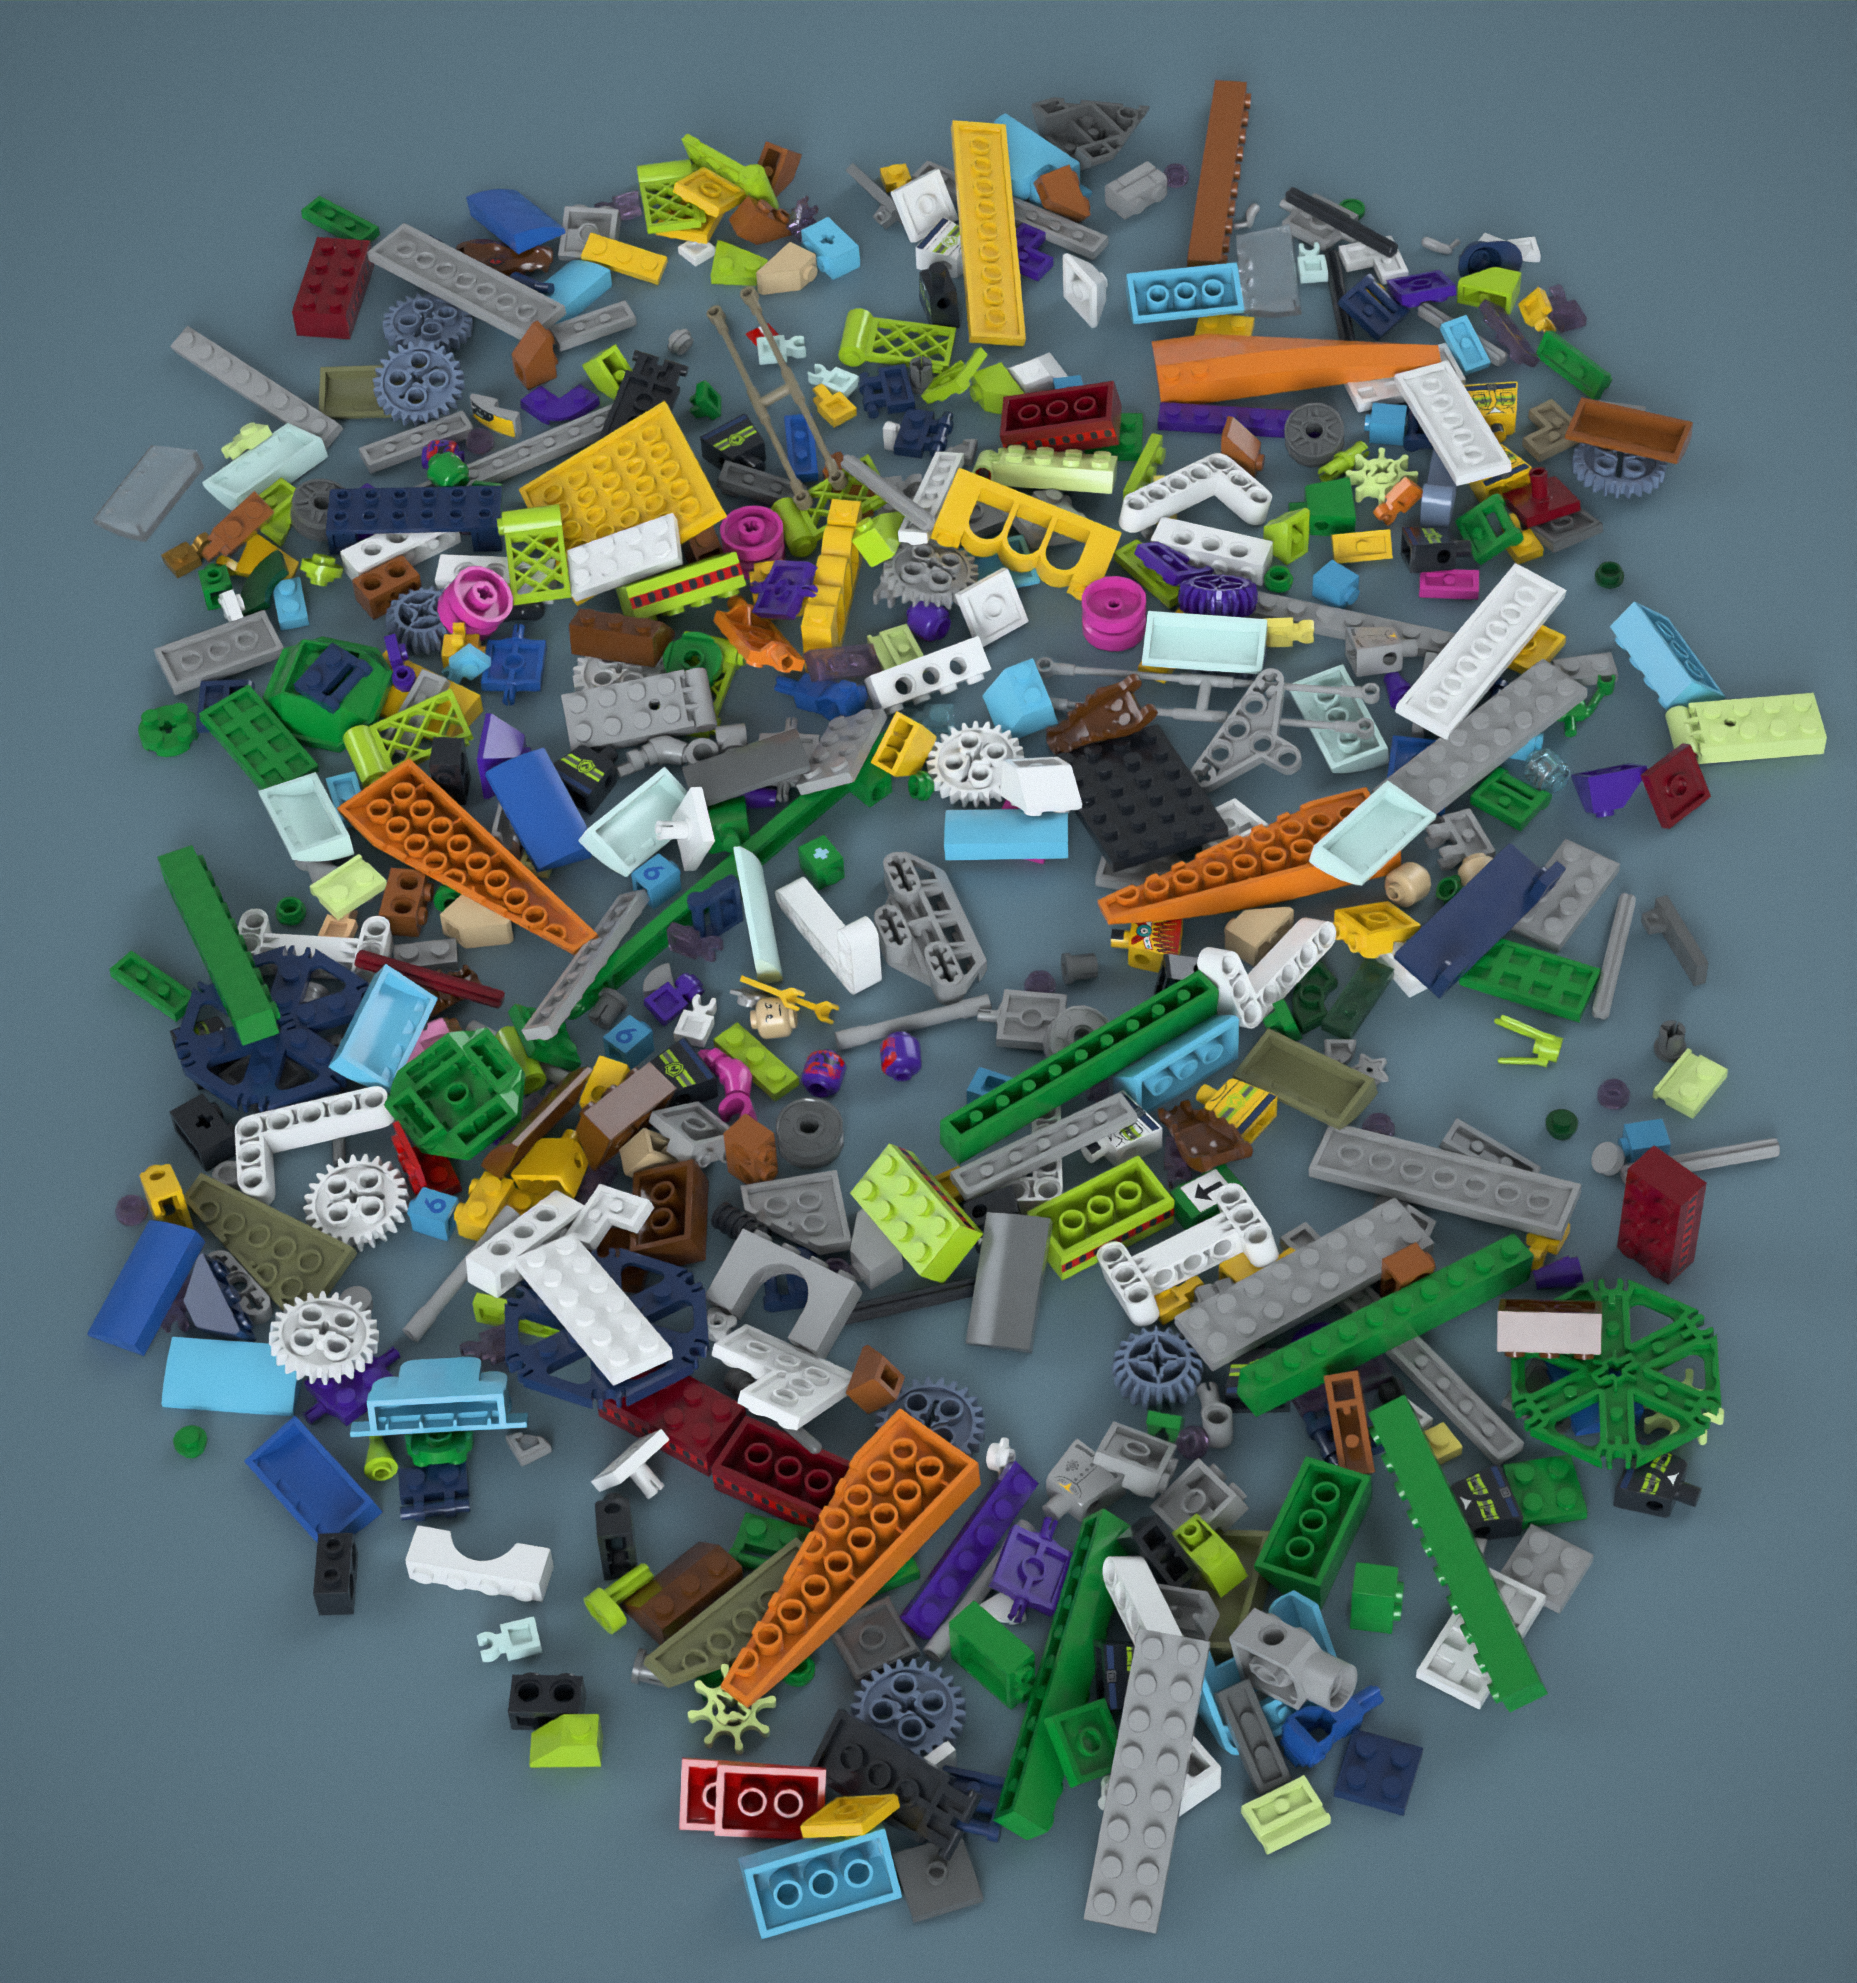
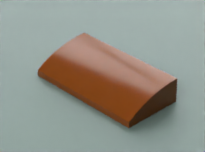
M1581 397L1565 433V439L1678 464L1691 441L1693 422Z

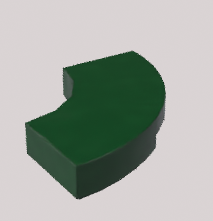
M279 549L265 557L247 578L240 595L245 606V610L241 611L243 617L270 608L272 592L276 585L289 574L284 556Z
M1321 960L1296 984L1293 993L1292 1014L1302 1035L1329 1022V1013L1324 1006V1002L1328 994L1338 987V980Z

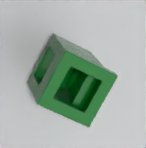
M215 563L208 564L204 570L198 571L207 610L210 611L222 608L218 602L220 597H210V593L222 590L230 591L233 588L226 564L221 566Z

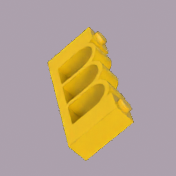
M958 468L934 525L931 539L936 540L938 544L944 547H954L958 549L961 542V545L967 552L978 557H989L998 553L999 560L1011 571L1022 573L1036 568L1037 575L1044 583L1057 588L1068 587L1066 593L1082 601L1085 588L1093 581L1105 576L1122 532ZM977 501L1009 513L1002 532L993 539L979 538L970 529L969 520ZM1015 516L1047 528L1042 544L1036 552L1027 555L1019 554L1008 544L1007 536ZM1053 531L1086 544L1080 560L1073 568L1061 570L1053 567L1048 562L1045 553Z
M832 499L827 526L822 540L821 555L818 556L816 563L818 568L814 576L813 585L817 587L818 593H815L816 596L813 598L808 597V603L806 604L801 624L805 672L813 675L835 677L863 559L862 554L851 541L856 531V525L862 520L861 501Z

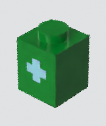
M825 835L798 847L800 868L818 891L829 885H834L839 880L845 878L843 857Z

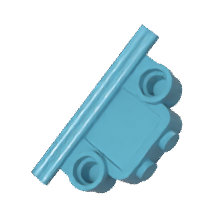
M1006 113L995 120V124H1006L1012 196L1023 201L1029 198L1030 204L1048 210L1043 207L1033 184L1036 179L1041 175L1070 165L1071 170L1076 172L1080 183V162ZM1081 183L1079 184L1082 195L1089 198L1092 195V191Z
M476 1357L410 1360L401 1365L399 1377H384L373 1383L372 1390L367 1398L369 1421L352 1422L350 1437L527 1428L529 1417L528 1413L508 1414L512 1410V1400L509 1396L507 1375L499 1371L482 1373L481 1360Z

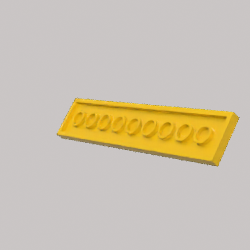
M953 120L951 137L969 343L1024 346L1026 333L1006 124Z

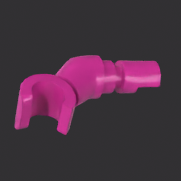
M719 1048L700 1050L698 1055L712 1073L719 1077L720 1083L724 1085L725 1098L718 1107L721 1120L729 1122L732 1115L740 1113V1118L746 1113L757 1121V1116L750 1099L752 1074L749 1068L741 1060L728 1057Z

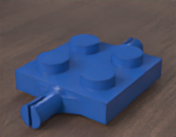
M518 624L513 626L511 638L487 640L485 654L491 657V667L482 672V691H504L502 702L506 706H508L509 701L510 706L515 704L516 692H541L547 652L546 640L524 638L525 626L523 624H519V629Z

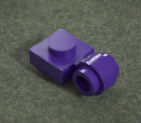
M396 634L384 636L389 661L393 669V684L400 692H410L417 677L411 667L405 666L404 661L409 660L405 643L399 644Z
M685 972L675 981L676 989L669 982H666L644 999L643 1005L663 1026H666L683 1013L684 1009H688L689 1003L687 1000L692 1003V999L696 994L702 996L705 992L702 988L703 983L694 974L690 975L688 972Z

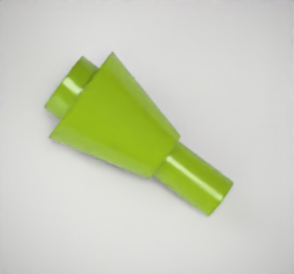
M383 1435L369 1436L370 1444L364 1466V1474L367 1478L374 1481L387 1480L396 1474L398 1465L383 1441Z

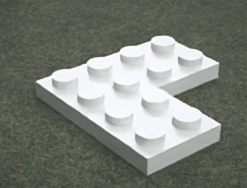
M748 1324L743 1325L714 1343L711 1356L722 1360L725 1365L732 1368H740L751 1373V1376L757 1379V1381L740 1391L737 1403L747 1407L753 1414L766 1416L777 1421L781 1427L786 1429L798 1430L846 1397V1390L853 1374L851 1371Z

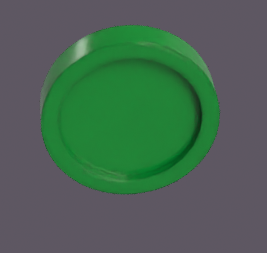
M1346 199L1339 204L1358 214V220L1365 215V205L1360 200Z

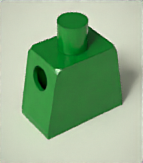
M1350 477L1307 485L1304 487V502L1288 503V512L1302 508L1310 510V535L1331 536L1355 533L1356 514Z
M744 796L728 799L707 807L715 842L708 851L709 854L724 851L733 853V847L741 846L751 837L750 822Z

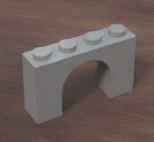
M742 1229L707 1290L706 1300L712 1307H718L721 1312L727 1315H734L737 1320H741L757 1290L768 1279L782 1274H793L805 1279L808 1285V1300L788 1339L794 1346L825 1360L863 1293L856 1284L857 1279L844 1270H839L838 1273L827 1269L829 1265L819 1258L811 1256L808 1260L800 1256L801 1252L787 1243H783L782 1246L773 1243V1239L760 1230L756 1229L752 1233Z

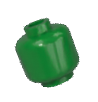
M452 452L437 453L429 460L427 478L435 487L467 486L469 483V468L456 454Z

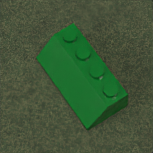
M1306 1456L1254 1564V1569L1283 1595L1295 1590L1317 1603L1319 1609L1322 1610L1372 1501L1371 1476Z

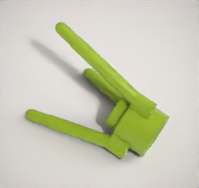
M1502 1015L1500 1019H1494L1495 1024L1534 1039L1535 1044L1532 1053L1538 1054V1058H1498L1499 1064L1539 1065L1547 1068L1549 1061L1557 1063L1563 1038L1542 1032L1506 1015Z

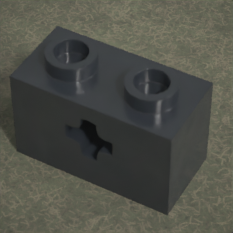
M203 1093L169 1111L175 1132L206 1172L236 1156L234 1125L231 1122L225 1123L223 1113L216 1102L210 1103Z
M1158 1515L1141 1517L1117 1538V1541L1129 1556H1142L1145 1559L1157 1584L1181 1587L1199 1571Z

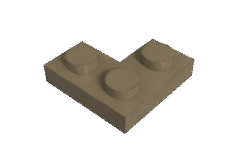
M1553 399L1529 409L1528 418L1539 430L1523 437L1522 446L1538 462L1580 443L1565 439V433L1572 417Z

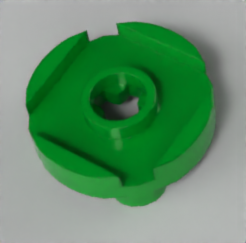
M687 632L681 635L682 638L669 643L663 655V666L666 673L683 669L685 672L693 668H705L710 688L715 684V680L722 672L724 660L719 646L712 637L701 632ZM693 656H697L698 661H700L698 665L691 667L686 663V660H692Z
M184 703L148 709L141 715L142 721L138 727L141 744L148 752V749L155 751L157 756L173 757L180 755L190 749L189 744L194 739L197 741L200 733L197 732L196 728L197 718ZM173 728L171 733L166 734V729Z
M473 1431L405 1434L406 1450L412 1457L413 1464L418 1467L444 1463L458 1465L467 1460V1453L474 1446Z

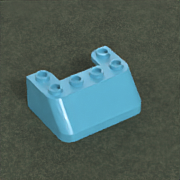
M1295 1590L1273 1601L1268 1613L1275 1614L1284 1623L1294 1628L1301 1627L1305 1629L1323 1651L1337 1657L1317 1603ZM1209 1651L1198 1714L1218 1744L1230 1754L1239 1755L1213 1694L1241 1681L1235 1658L1233 1657L1215 1666ZM1271 1696L1259 1701L1274 1738L1281 1735L1283 1731L1281 1727L1285 1723L1286 1718L1298 1710ZM1307 1700L1300 1709L1308 1706H1320Z

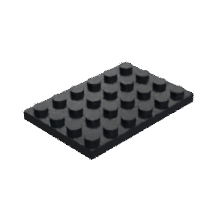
M1158 724L1144 727L1140 731L1128 736L1089 744L1070 753L1065 752L1053 756L1059 757L1071 765L1082 802V808L1074 811L1114 873L1229 836L1228 826Z

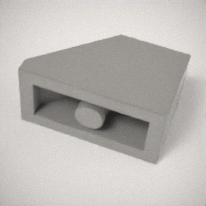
M863 1209L858 1211L850 1247L851 1265L849 1268L858 1282L863 1281L870 1290H873L903 1271L902 1254Z

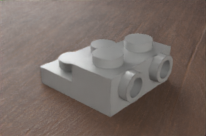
M581 204L565 206L562 227L565 228L566 233L561 235L559 260H582L581 254L590 233L618 241L621 225L619 210L610 206H602L600 208H589Z
M1047 489L1034 491L1032 494L1034 498L1086 518L1084 513L1077 512L1072 507L1070 497L1067 494L1062 495L1059 490ZM1004 512L1003 514L1008 518L1009 513ZM1015 516L1012 525L1020 534L1024 535L1026 542L1032 549L1039 548L1047 528ZM1053 531L1048 546L1079 541Z
M697 1101L652 1111L649 1123L658 1129L662 1136L670 1139L666 1151L674 1156L678 1162L694 1159L700 1168H705L711 1162L718 1160L727 1163L723 1133L730 1127L700 1102Z
M1113 1421L1096 1450L1093 1463L1102 1466L1109 1472L1124 1474L1122 1487L1130 1489L1131 1492L1138 1496H1148L1154 1499L1157 1492L1164 1495L1169 1480L1174 1476L1179 1460L1173 1458L1177 1445Z
M1199 1458L1166 1489L1164 1495L1161 1494L1149 1506L1173 1531L1197 1513L1214 1531L1219 1527L1222 1531L1226 1532L1249 1509L1243 1502L1247 1495L1234 1482L1227 1486L1224 1481L1228 1477L1214 1463L1208 1467Z

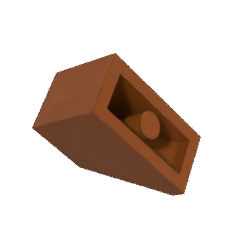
M766 141L758 165L764 168L774 194L777 197L793 181L802 154Z
M1228 416L1221 435V453L1229 456L1256 479L1257 472L1263 471L1265 455L1261 454V442L1234 417Z

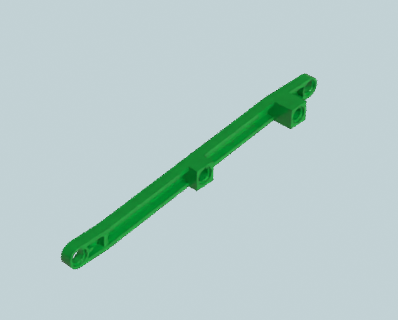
M887 729L878 735L854 782L800 795L740 847L753 853L763 866L849 792L869 808L892 793L891 774L871 763ZM734 852L607 959L606 965L600 969L595 976L594 982L583 993L582 999L571 1010V1014L567 1018L568 1020H575L594 1007L599 999L598 994L602 988L608 987L616 991L693 925L692 913L687 906V896L690 893L703 892L711 887L714 882L722 880L730 874L739 880ZM740 887L741 900H743V898H742V892H741V887ZM709 906L704 909V915L709 912Z

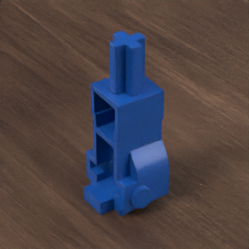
M807 672L799 681L785 676H778L776 678L777 684L774 686L775 691L793 696L798 709L821 714L829 721L838 716L849 717L856 715L858 712L866 709L865 702L869 698L866 686L860 684L856 686V683L843 679L837 683Z
M1369 1685L1351 1696L1347 1704L1337 1712H1331L1321 1706H1308L1287 1717L1281 1727L1283 1731L1280 1744L1285 1748L1284 1755L1296 1768L1300 1765L1302 1768L1306 1765L1311 1768L1324 1760L1326 1753L1331 1750L1335 1742L1351 1735L1353 1729L1359 1730L1361 1728L1365 1713L1383 1703L1384 1698L1380 1695L1381 1690L1379 1687ZM1318 1727H1321L1329 1735L1320 1742H1317L1309 1734Z

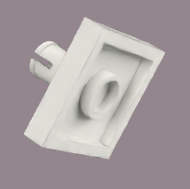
M934 169L890 192L910 242H917L925 238L942 217L952 222L959 220L939 169Z
M1001 568L955 594L972 638L979 636L983 647L1029 622L1007 568Z
M690 787L674 813L673 821L659 820L655 826V834L661 833V835L656 836L658 840L677 839L684 871H696L715 842L702 787Z
M662 1429L639 1438L598 1474L591 1483L600 1492L621 1484L630 1476L645 1494V1497L650 1499L658 1493V1489L661 1490L664 1487L663 1482L661 1483L645 1462L670 1439Z

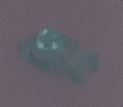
M924 704V711H918L915 708L903 709L905 716L922 724L933 734H951L950 728H954V704Z

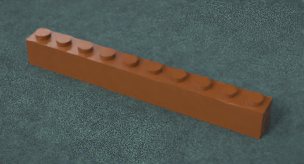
M1215 80L1187 267L1226 264L1228 262V255H1224V253H1229L1230 236H1227V234L1232 235L1233 218H1230V216H1235L1236 200H1232V198L1238 197L1239 183L1235 182V180H1240L1241 164H1238V162H1243L1244 146H1240V144L1245 145L1246 128L1243 127H1248L1249 111H1246V109H1251L1252 94L1247 93V82Z

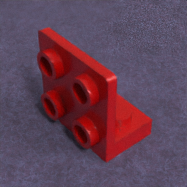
M400 1122L392 1123L396 1134L391 1136V1139L398 1153L397 1158L403 1172H407L409 1176L408 1180L415 1196H418L422 1187L448 1195H454L462 1191L461 1184L448 1157L423 1154L416 1146L411 1147Z

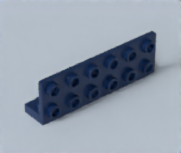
M502 486L331 489L326 522V536L330 555L341 554L340 551L358 543V534L471 532L474 552L502 551L503 539L502 535L499 536L497 518H501Z
M1509 843L1394 954V959L1440 999L1556 886L1566 868L1556 861L1549 869L1545 866L1540 869L1513 844Z

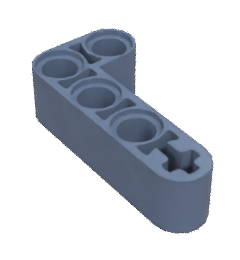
M1433 449L1427 484H1424L1420 527L1450 529L1458 486L1454 483L1435 449Z

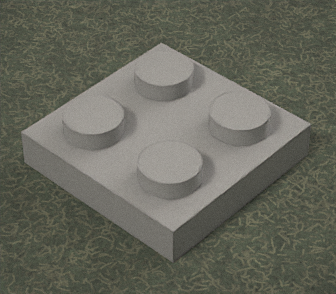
M1531 1524L1500 1573L1546 1595L1544 1606L1560 1614L1591 1566L1594 1555Z

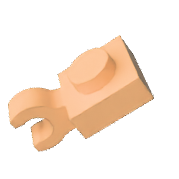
M353 910L339 920L333 915L327 914L318 936L354 938L358 929L356 921L358 911Z

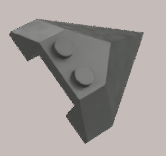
M1053 97L1033 103L1031 109L1040 136L1080 162L1081 172L1113 160L1145 117L1150 106L1139 105L1138 109L1123 107L1121 103L1081 100L1080 104L1065 103L1064 98Z

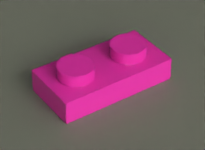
M1453 569L1420 573L1419 598L1478 600L1479 570Z

